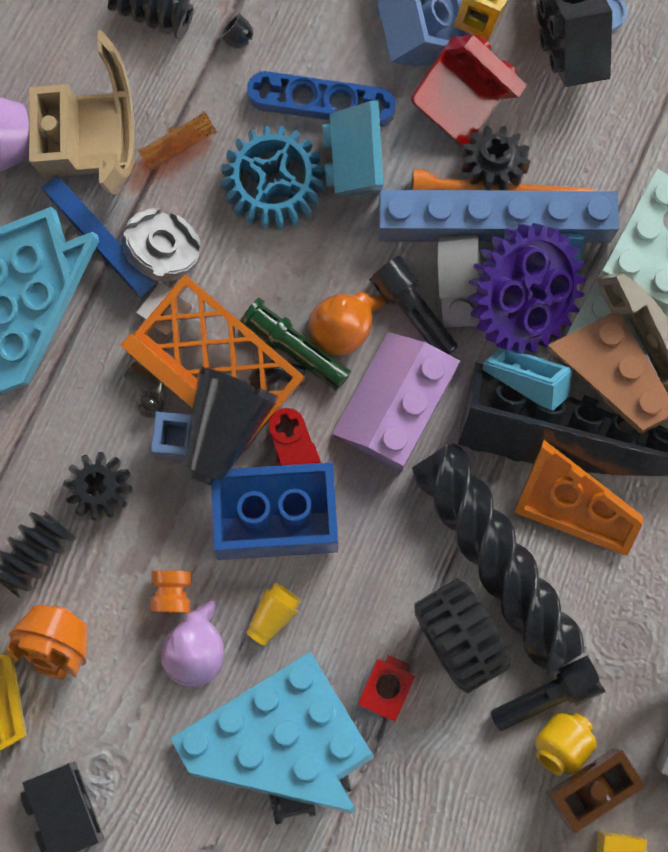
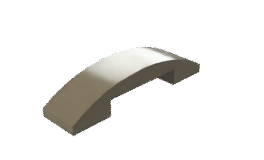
M624 273L598 277L595 280L612 315L628 314L658 378L668 393V318L647 291Z

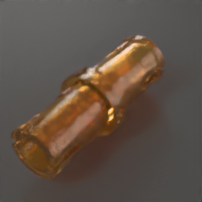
M203 111L200 115L176 129L173 126L166 130L168 134L144 148L138 149V152L151 172L154 168L178 154L181 156L186 155L188 148L210 135L216 134L217 131L211 124L212 122L206 112Z

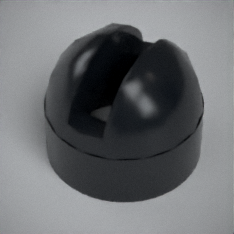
M237 14L224 27L220 38L233 48H244L249 44L248 40L253 38V27L241 14Z

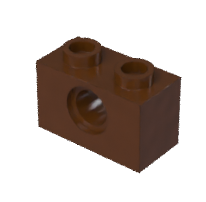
M613 748L579 770L578 773L571 775L545 793L567 828L576 833L646 786L623 750Z

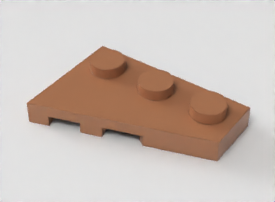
M611 313L547 346V351L556 359H561L568 367L573 369V374L584 384H589L605 399L604 402L640 434L668 421V393L621 314L612 315Z

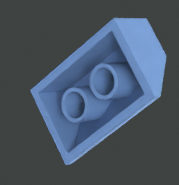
M377 0L378 12L382 19L387 41L386 46L392 62L416 67L434 63L451 38L470 35L454 27L462 0Z

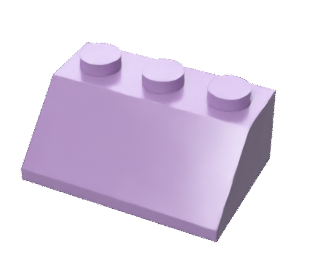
M388 332L334 429L332 436L402 473L457 371L460 360L426 342Z

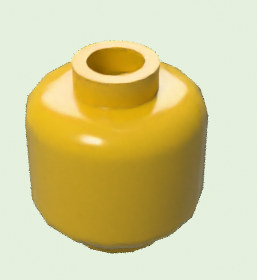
M565 713L553 715L535 739L538 761L547 770L558 776H562L564 773H578L597 747L596 739L591 732L593 730L592 724L578 713H574L572 716Z

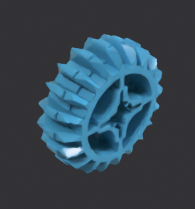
M265 125L263 127V136L258 137L256 132L250 129L248 132L249 142L247 143L237 138L235 145L238 151L228 150L226 159L230 163L221 166V172L226 176V178L221 180V187L223 190L229 191L225 195L226 203L236 204L233 209L236 216H241L247 212L246 223L249 225L254 224L257 218H260L261 229L264 230L268 229L269 221H276V227L281 231L284 228L283 220L287 218L293 226H296L299 223L297 213L299 212L303 216L309 217L311 209L308 204L319 205L320 196L316 192L325 190V182L320 179L325 176V167L317 165L321 161V154L319 151L310 152L312 149L310 139L299 143L300 133L297 130L292 132L289 137H286L285 127L282 125L277 129V134H271L269 126ZM276 153L270 159L263 160L257 158L263 154ZM291 158L299 163L305 173L303 185L296 182V177L288 172ZM244 171L251 174V179L259 183L256 188L257 195L255 199L245 191L241 184ZM279 172L280 181L277 182L275 179V183L269 182L267 185L266 175L270 174L272 177V173ZM277 196L290 198L282 203L270 204L273 198Z

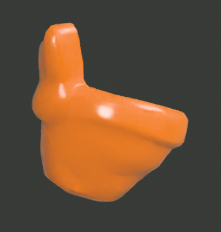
M361 291L354 295L336 294L324 299L317 304L309 317L308 332L311 342L330 356L341 357L355 352L369 336L372 327V312L380 310L384 306L385 300L382 297L368 295Z

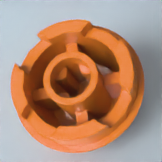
M35 605L9 632L11 640L6 649L7 654L15 661L19 660L22 655L28 662L35 665L34 671L57 679H65L68 672L69 675L76 678L80 666H84L87 662L88 627L66 608Z

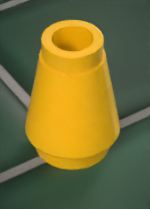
M274 583L270 590L265 589L250 626L246 631L247 635L259 644L266 646L269 640L299 613L297 607L301 600L282 585Z

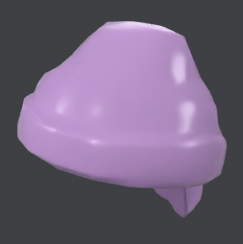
M213 600L200 605L195 611L188 613L186 619L174 627L165 637L161 647V664L167 675L177 684L186 687H200L216 677L223 665L224 644L219 632L209 622L216 608L215 601Z

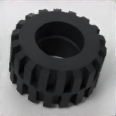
M457 578L414 603L415 616L446 672L460 690L468 694L511 668L510 655L500 633L478 597L466 583Z

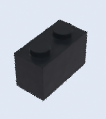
M76 761L22 782L25 791L20 793L22 804L26 813L29 816L34 814L39 830L35 832V838L41 852H78L105 839Z

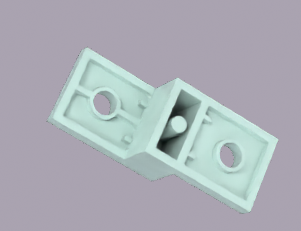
M656 169L597 278L603 275L624 273L647 291L667 317L668 230L663 224V217L668 215V174ZM596 280L566 336L611 314ZM621 314L646 356L647 353L628 314Z

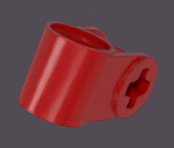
M281 408L276 411L270 418L269 430L277 452L276 458L279 466L321 463L302 415L292 408ZM288 418L290 424H298L293 429L294 435L292 437H286L284 432L277 433L276 430L281 428V420Z

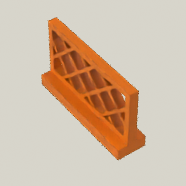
M184 274L134 334L130 333L120 346L192 409L198 379L194 375H198L200 369L187 370L181 364L180 348L202 346L203 367L209 368L208 346L230 344L231 366L211 369L220 372H232V376L238 378V371L259 369L261 388L266 391L265 369L283 368L293 378L282 391L270 392L278 396V399L244 450L246 451L256 440L255 437L268 423L271 416L280 409L306 377ZM187 287L198 295L199 313L178 314L177 299ZM205 302L215 311L206 312ZM171 307L172 315L163 316ZM221 316L228 321L229 338L207 340L206 318ZM200 318L201 341L180 342L178 320ZM172 321L173 343L157 344L147 334L157 322ZM235 328L245 337L235 338ZM236 343H254L258 347L259 364L237 366ZM164 349H174L175 359ZM264 353L276 363L265 364Z

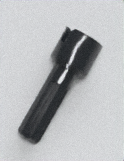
M400 255L389 261L372 275L373 277L368 279L387 304H398L428 344L449 355L457 349L456 341L417 292L416 288L418 285L416 283L419 280Z
M586 655L559 668V673L556 674L557 679L492 709L490 714L496 728L499 731H503L566 701L578 706L605 693L606 691L599 681L600 677L589 656Z

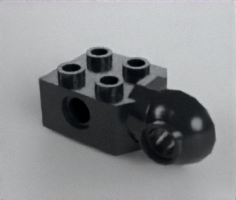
M536 0V18L542 27L539 31L541 48L543 52H549L551 70L553 73L559 74L564 87L611 79L612 9L607 0Z

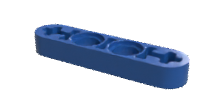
M260 71L254 74L247 84L250 103L256 109L262 111L330 120V113L338 110L331 107L329 101L333 95L343 93L352 101L349 107L358 104L357 96L363 97V103L376 100L383 101V107L387 109H383L381 115H379L380 127L389 124L395 115L396 100L393 94L387 89L269 71ZM263 84H269L270 91H272L267 94V98H260L259 91H257L262 89ZM281 86H287L285 90L286 102H280ZM299 88H306L313 93L314 97L309 104L299 105L292 99L293 92Z
M55 175L41 187L48 198L82 235L90 232L98 235L99 243L95 250L140 299L156 287L150 277L141 274L128 262L122 250V245L59 176Z

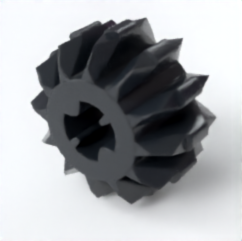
M98 452L95 464H93L89 456L85 454L81 456V461L84 465L82 470L75 465L69 467V471L77 477L76 480H64L63 486L76 491L70 493L65 499L69 504L79 502L75 512L80 516L85 515L90 509L91 519L99 521L101 511L104 509L105 514L112 519L116 516L112 507L115 502L122 508L128 506V503L119 496L120 493L129 494L133 492L131 485L121 483L127 480L131 473L128 469L117 471L121 464L117 457L112 458L106 464V455L103 452ZM101 477H104L103 484L107 487L106 491L103 494L96 491V496H92L94 489L90 486L91 482L95 479L101 482Z

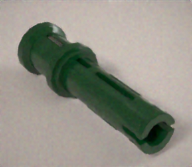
M257 298L246 310L240 321L263 338L274 350L279 348L337 392L351 374V370L338 363L330 355L294 330L289 318L285 317L282 319L264 306L265 301L262 298Z

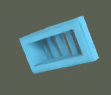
M502 348L483 362L482 370L549 410L554 411L570 395L573 369L526 353L519 354Z

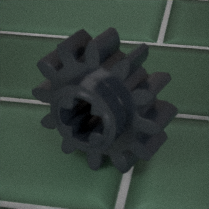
M485 126L483 137L478 133H471L469 144H463L461 154L463 158L462 172H472L471 185L477 184L482 180L485 182L484 190L490 191L493 184H498L501 191H506L508 181L516 186L521 184L522 176L528 173L530 160L527 159L530 147L528 145L518 146L521 137L520 133L508 137L506 136V126H502L498 134H494L489 126Z

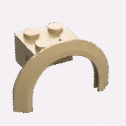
M97 30V52L107 68L113 93L76 96L68 84L29 87V162L43 178H50L55 175L63 177L99 174V184L108 194L114 195L120 191L133 167L135 151L134 114L129 82L123 61L109 38L102 30Z

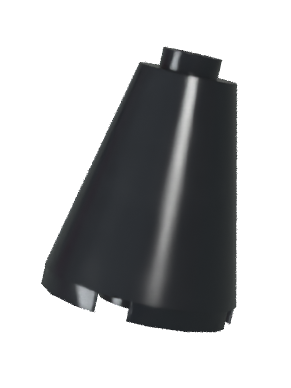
M201 366L198 373L183 465L191 469L188 477L210 486L214 478L222 481L274 407L278 396L262 388L258 391L255 387L249 385L248 382Z

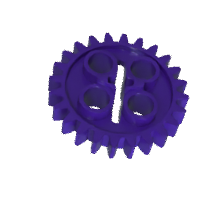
M519 223L517 230L505 229V239L492 238L495 248L493 251L482 249L481 252L486 261L484 265L474 264L473 266L480 272L479 278L469 280V284L477 287V292L468 296V300L478 304L470 312V315L480 319L476 328L486 333L485 339L495 343L497 347L522 354L524 350L535 353L538 345L547 348L550 344L549 336L558 339L562 337L559 328L562 324L569 327L572 326L568 315L570 312L579 313L580 311L573 303L576 298L584 297V293L577 290V285L584 282L586 277L576 273L584 265V262L573 259L579 250L577 247L568 245L570 241L568 236L561 235L558 229L532 223L530 226Z

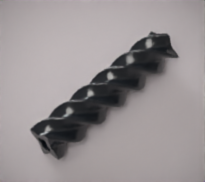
M448 443L414 465L412 471L417 485L434 498L435 511L444 525L456 531L457 545L464 557L473 564L478 565L479 578L484 589L490 595L501 600V611L505 622L513 630L523 634L524 649L530 660L539 667L546 669L547 676L582 655L587 647L584 646L583 635L578 624L570 616L561 612L559 596L550 583L539 577L538 566L534 556L528 549L516 543L515 529L505 514L494 509L493 496L489 487L484 481L471 475L470 459L463 448L455 443L451 445Z

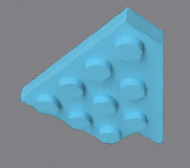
M51 207L0 227V395L30 384L99 243L98 235L93 232L66 242L57 210Z

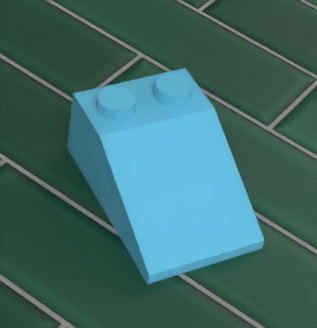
M369 101L330 113V124H323L324 148L332 147L333 163L325 164L327 187H335V196L380 193L384 182L378 101Z

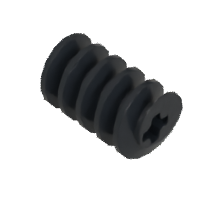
M108 0L107 5L110 11L118 9L121 16L128 17L132 15L135 22L142 23L146 20V24L150 28L155 29L160 26L161 33L169 35L174 31L175 39L181 40L187 33L194 13L193 4H190L191 0Z
M45 510L44 515L30 512L29 516L34 524L33 528L22 524L18 526L23 536L22 540L10 536L7 538L12 548L11 553L0 549V560L2 562L0 564V583L19 598L21 597L17 588L27 592L33 589L28 576L36 579L43 577V573L38 565L39 563L49 567L54 565L49 552L52 551L58 554L65 552L60 539L62 538L70 542H74L76 539L68 529Z

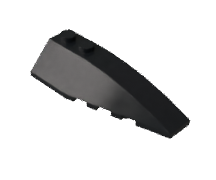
M475 362L461 418L458 445L468 447L477 452L484 451L507 457L513 461L534 464L541 445L545 440L587 473L617 476H668V428L658 425L640 434L619 414L616 415L598 408L599 400L586 395L583 396L582 401L569 396L554 411L549 410L482 370V363Z

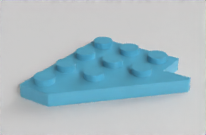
M311 651L170 738L186 769L193 777L350 814L357 810L339 780L375 758Z

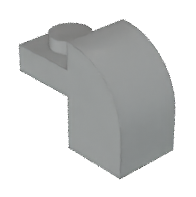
M478 234L439 236L438 282L443 326L445 328L477 326L480 319L470 315V312L478 304L468 300V296L477 292V287L469 284V280L479 278L480 272L473 267L474 264H481Z

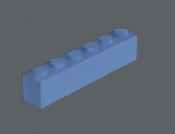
M380 190L379 241L439 242V236L478 234L479 242H492L493 237L503 239L506 228L517 230L519 223L530 226L532 223H537L558 229L559 233L584 234V243H611L619 230L618 191Z

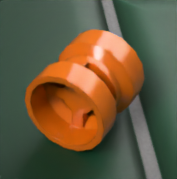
M175 570L151 571V584L158 588V591H155L154 596L150 599L149 612L190 613L191 601L187 597V592L183 591L192 583V572Z

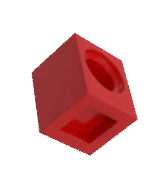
M390 655L387 656L385 662L376 659L357 704L396 722L415 679V675L408 672L410 664ZM384 674L393 675L399 682V690L392 698L386 699L377 693L376 682Z

